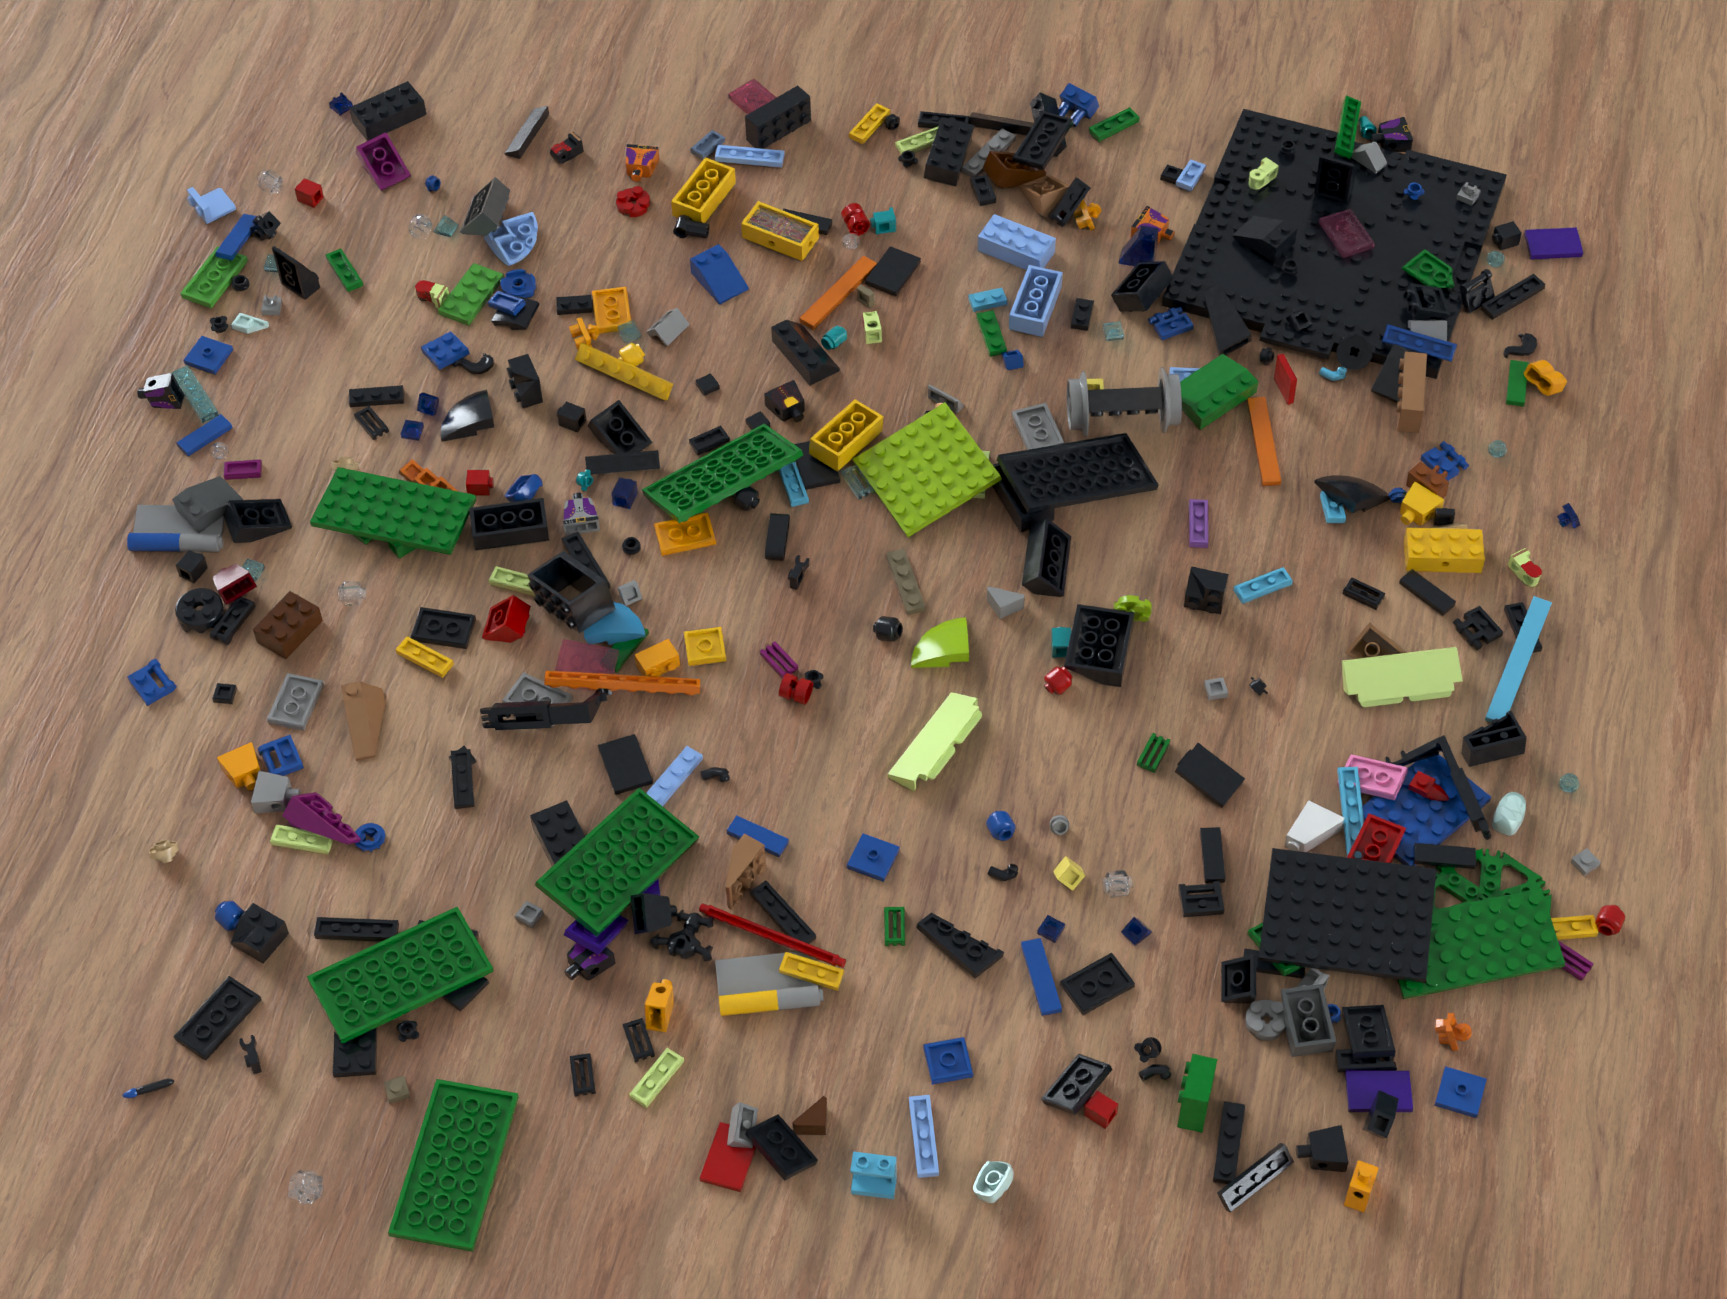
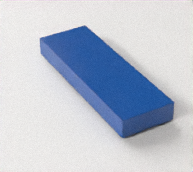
M220 414L176 443L187 456H190L233 427Z
M737 815L727 829V834L737 839H740L744 833L764 844L766 852L777 857L781 856L789 843L788 838Z

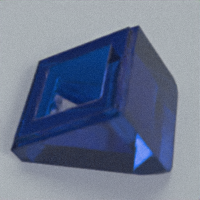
M1133 917L1121 933L1136 946L1149 936L1152 931L1140 919Z

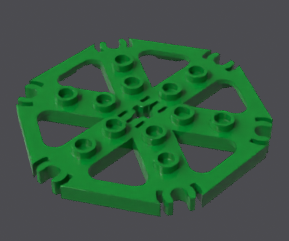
M1483 849L1476 850V861L1481 864L1479 887L1458 874L1454 869L1455 867L1436 866L1437 871L1440 873H1436L1435 891L1438 886L1463 902L1460 904L1540 889L1546 883L1542 880L1541 876L1505 852H1503L1501 859V852L1497 850L1496 856H1491L1489 849H1486L1484 856ZM1502 867H1512L1527 878V882L1500 891ZM1550 889L1542 890L1550 914L1552 894L1549 895ZM1433 902V910L1439 909L1434 905Z

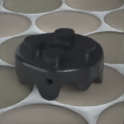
M197 588L186 592L178 599L175 613L180 626L186 633L190 629L198 633H204L207 629L215 627L222 614L225 613L222 599L215 591ZM203 606L202 610L196 611L195 608Z

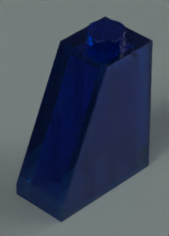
M1141 225L1122 248L1118 264L1136 266L1138 262H1154L1156 259L1159 228Z

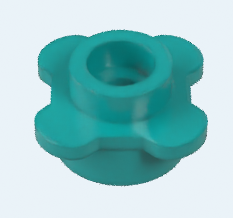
M588 469L585 472H580L576 478V483L578 486H581L582 491H586L587 487L591 486L594 481L590 474L591 471Z

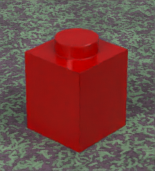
M305 178L295 188L297 201L313 208L324 197L322 186Z
M467 470V493L476 496H490V489L494 488V478L490 477L489 470Z
M1096 1091L1084 1104V1116L1105 1129L1118 1112V1103L1099 1091Z

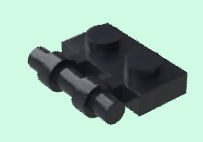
M1480 605L1464 613V622L1459 618L1453 621L1459 634H1463L1467 638L1468 644L1474 646L1476 650L1481 649L1483 646L1479 640L1483 639L1486 644H1489L1503 635L1501 628ZM1472 627L1476 633L1472 634L1469 628Z

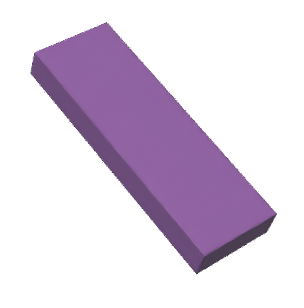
M1189 499V547L1208 548V500Z

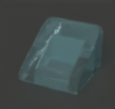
M444 215L433 232L451 237L459 224Z

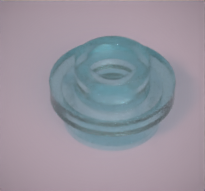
M1492 251L1487 255L1488 264L1492 267H1499L1504 263L1505 256L1499 251Z
M1495 440L1489 445L1488 452L1493 457L1500 458L1505 456L1507 447L1503 441Z
M1567 773L1560 778L1559 786L1563 791L1572 793L1579 788V780L1576 775Z

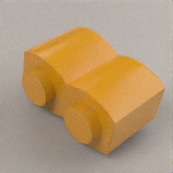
M1539 360L1528 364L1523 373L1530 383L1535 384L1539 391L1547 396L1562 392L1567 383L1566 378L1560 372L1555 371L1553 366L1546 360Z

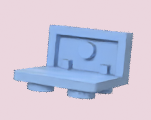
M193 187L187 189L188 203L191 207H194L198 216L202 217L206 224L236 210L234 203L221 188H217L203 196H200Z

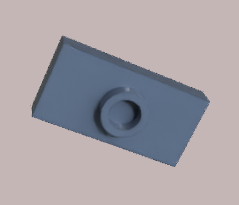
M711 130L690 148V151L693 155L703 160L714 152L718 145H722L725 142V137Z

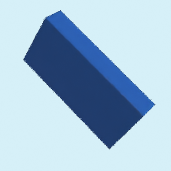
M497 291L487 302L489 307L514 316L526 305L523 299Z

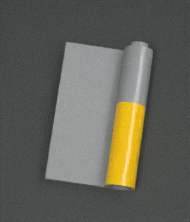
M789 952L798 956L815 960L814 957L808 956L801 952ZM785 953L715 960L721 1016L820 1006V1002L824 1001L823 989H818L816 984L779 973Z

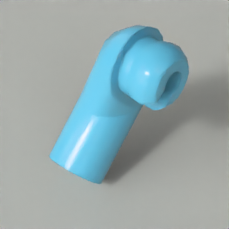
M1322 367L1319 375L1330 381L1341 380L1346 377L1347 369L1339 367L1337 371L1333 372Z

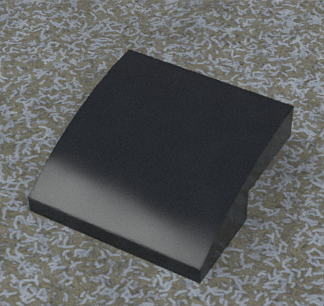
M514 296L523 299L526 304L516 316L497 310L491 321L494 326L509 325L511 330H526L540 305L539 302Z

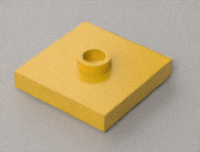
M722 627L684 632L688 666L726 661Z

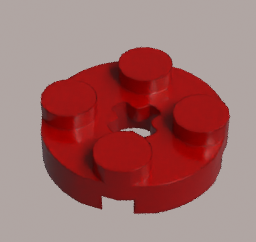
M641 186L619 191L616 199L617 210L622 215L624 213L629 214L630 217L642 216L651 205L650 196Z

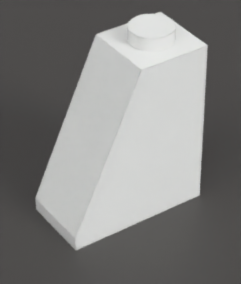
M1308 800L1288 832L1285 846L1292 851L1308 852L1339 833L1343 827L1344 817Z

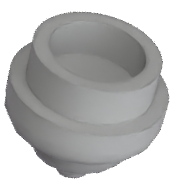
M1063 815L1054 816L1049 823L1050 830L1057 835L1065 834L1069 829L1068 819Z

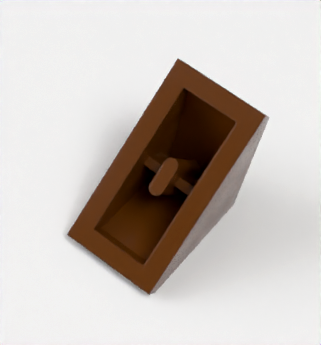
M825 1096L821 1097L792 1122L793 1131L796 1135H826L827 1098Z

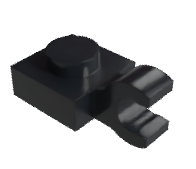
M800 555L796 556L795 567L788 574L790 588L798 590L804 578V572L809 567V558L805 562H800Z
M251 1035V1042L249 1044H245L243 1039L240 1038L239 1043L242 1050L248 1053V1055L244 1056L247 1068L251 1067L254 1074L262 1072L254 1035Z

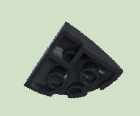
M487 389L466 396L449 410L441 427L442 442L476 436L477 430L494 428Z
M1331 475L1314 481L1337 506L1343 504L1352 513L1359 510L1365 512L1390 500L1388 493L1383 489L1360 478Z

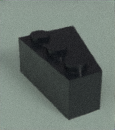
M1510 710L1506 713V716L1499 720L1497 718L1492 720V723L1485 728L1482 726L1464 736L1461 754L1469 767L1525 753L1527 737Z

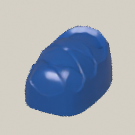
M537 474L521 475L506 492L505 497L509 502L531 500L537 493L538 488L543 487V481Z

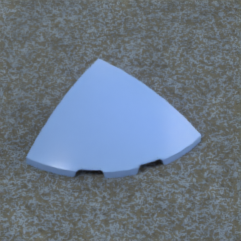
M533 212L503 220L501 226L495 232L491 231L484 237L488 246L504 264L510 266L521 261L533 249L538 231L536 217Z

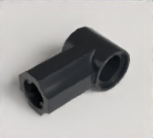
M680 215L676 221L673 233L679 238H686L688 235L708 238L710 224L692 221L690 217Z

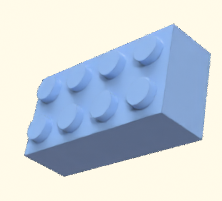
M995 214L978 235V251L1027 270L1029 265L1044 268L1055 253L1056 238Z
M1032 265L1028 266L1009 315L1010 330L1043 337L1062 288L1063 272Z

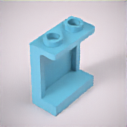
M853 1151L850 1169L851 1173H853L851 1194L894 1199L897 1182V1157Z

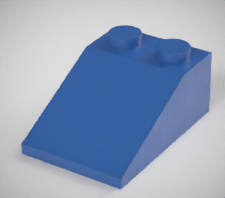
M719 244L690 258L691 274L719 305L749 290L729 254Z

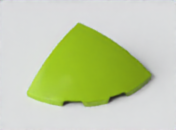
M966 617L942 622L927 631L914 648L911 668L950 667V662H969Z

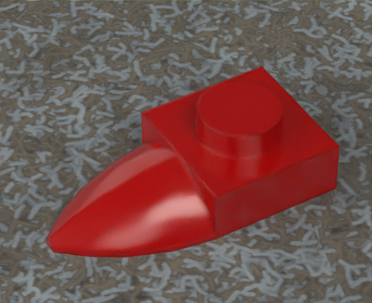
M1417 771L1409 784V790L1431 800H1449L1445 790L1435 783V778Z

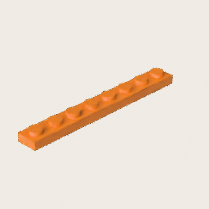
M546 671L544 685L552 688L566 686L571 689L584 687L590 690L603 688L609 691L621 689L629 692L640 690L648 693H656L658 691L667 694H700V679L564 671Z

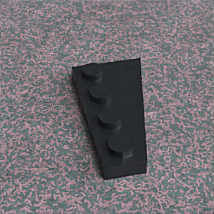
M930 913L917 923L916 928L974 978H977L1004 955L1002 950H995L989 947V943L974 939L970 933L954 928V924L933 913Z

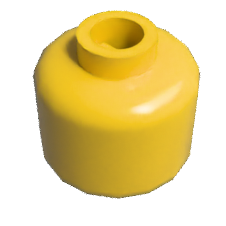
M629 343L619 350L620 357L618 359L636 367L643 363L645 354L639 344Z

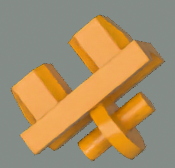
M1084 199L1074 211L1075 217H1078L1075 220L1079 229L1087 226L1090 231L1095 229L1091 217L1098 218V215L1101 213L1100 205L1090 203L1087 206Z
M582 317L577 318L578 324L569 327L572 338L581 335V337L574 339L577 350L581 343L592 347L591 339L597 340L600 334L599 327L589 324L586 329Z

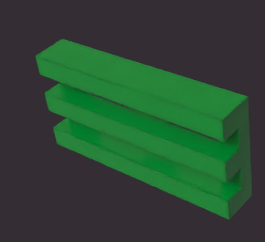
M1152 733L1137 761V766L1155 773L1171 740L1168 738L1165 740L1163 736L1157 737L1155 733ZM1154 741H1155L1156 744H1155L1154 748L1152 749V751H1151V753H1150V755H1149L1147 761H1146L1145 764H1144L1143 761L1145 760V758H1146V756H1147V754H1148V752H1149L1151 746L1153 745V743H1154ZM1160 744H1162L1163 747L1153 766H1149Z
M884 907L885 946H889V944L905 946V907ZM888 912L893 914V938H889ZM897 912H901V938H897Z

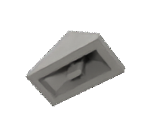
M1377 142L1360 145L1353 151L1351 158L1374 173H1377L1387 165V161Z
M988 586L987 602L999 619L1024 608V594Z

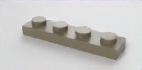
M905 549L886 553L888 564L907 615L925 611V604Z

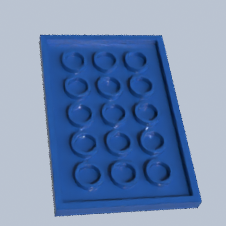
M1441 755L1414 762L1408 767V773L1395 800L1374 796L1362 806L1364 821L1368 813L1406 828L1394 856L1403 865H1417L1414 864L1415 843L1440 845L1469 820L1468 814L1454 786L1450 774L1451 770ZM1417 771L1435 778V783L1445 790L1449 800H1431L1409 790V784ZM1467 777L1482 809L1490 802L1491 796Z

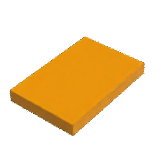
M626 287L592 291L596 326L599 327L600 333L632 330Z
M708 512L694 515L681 523L674 519L654 523V530L662 556L716 545Z

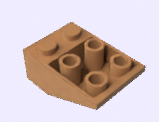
M745 833L734 845L726 881L727 906L730 909L742 900L745 891L752 888L757 876L762 875L767 866L764 844Z

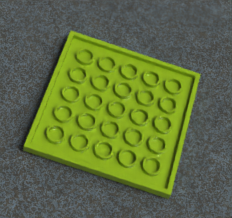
M945 402L853 458L854 464L907 537H910L1002 480L1000 474Z

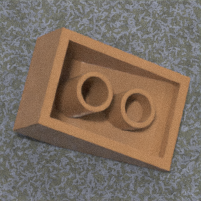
M1049 174L1019 185V189L1035 211L1045 217L1055 208L1069 188V185Z

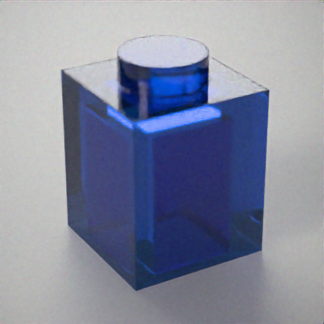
M619 477L611 493L613 505L630 509L638 494L637 481Z

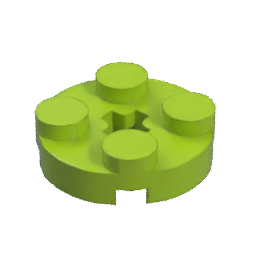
M1127 595L1118 598V602H1114L1113 609L1134 612V621L1147 622L1152 612V604L1147 599H1145V602L1139 600V596Z

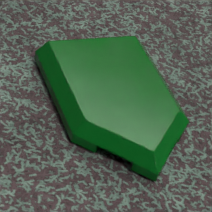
M1425 249L1402 267V270L1426 286L1454 288L1452 267Z

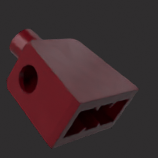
M233 564L228 568H222L218 574L213 576L217 591L225 605L257 587L249 571L237 564Z

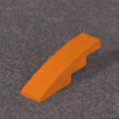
M413 459L399 471V474L409 482L457 491L443 477L440 476L438 478L427 467L423 469Z

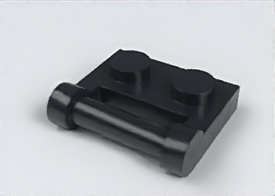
M1489 269L1483 270L1479 276L1459 287L1465 312L1472 313L1481 307L1483 303L1495 297L1491 282L1492 273Z
M1214 881L1213 884L1187 886L1185 884H1178L1183 917L1224 914L1219 881ZM1213 892L1211 894L1187 895L1188 893Z

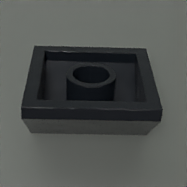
M1253 954L1221 962V1002L1246 1004L1254 1002L1256 998V955Z

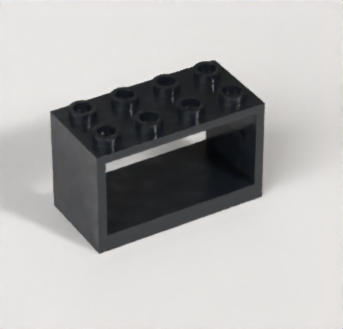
M562 551L527 574L530 581L528 584L535 594L534 600L536 604L544 607L549 614L555 615L560 622L563 621L570 629H574L578 633H581L616 609L606 580L565 551ZM569 585L581 592L580 595L571 601L558 593Z

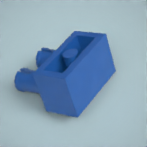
M1070 83L1067 84L1060 94L1062 103L1058 108L1059 115L1065 117L1070 109L1075 111L1070 117L1073 119L1072 126L1077 127L1083 116L1091 119L1099 108L1096 96Z

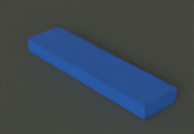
M243 214L217 249L216 257L232 261L253 233L249 228L254 224L252 221L257 216Z
M1388 324L1382 339L1383 343L1396 344L1408 350L1425 353L1428 356L1452 362L1457 348V344Z
M1041 938L1021 942L1022 952L1041 1016L1062 1012Z

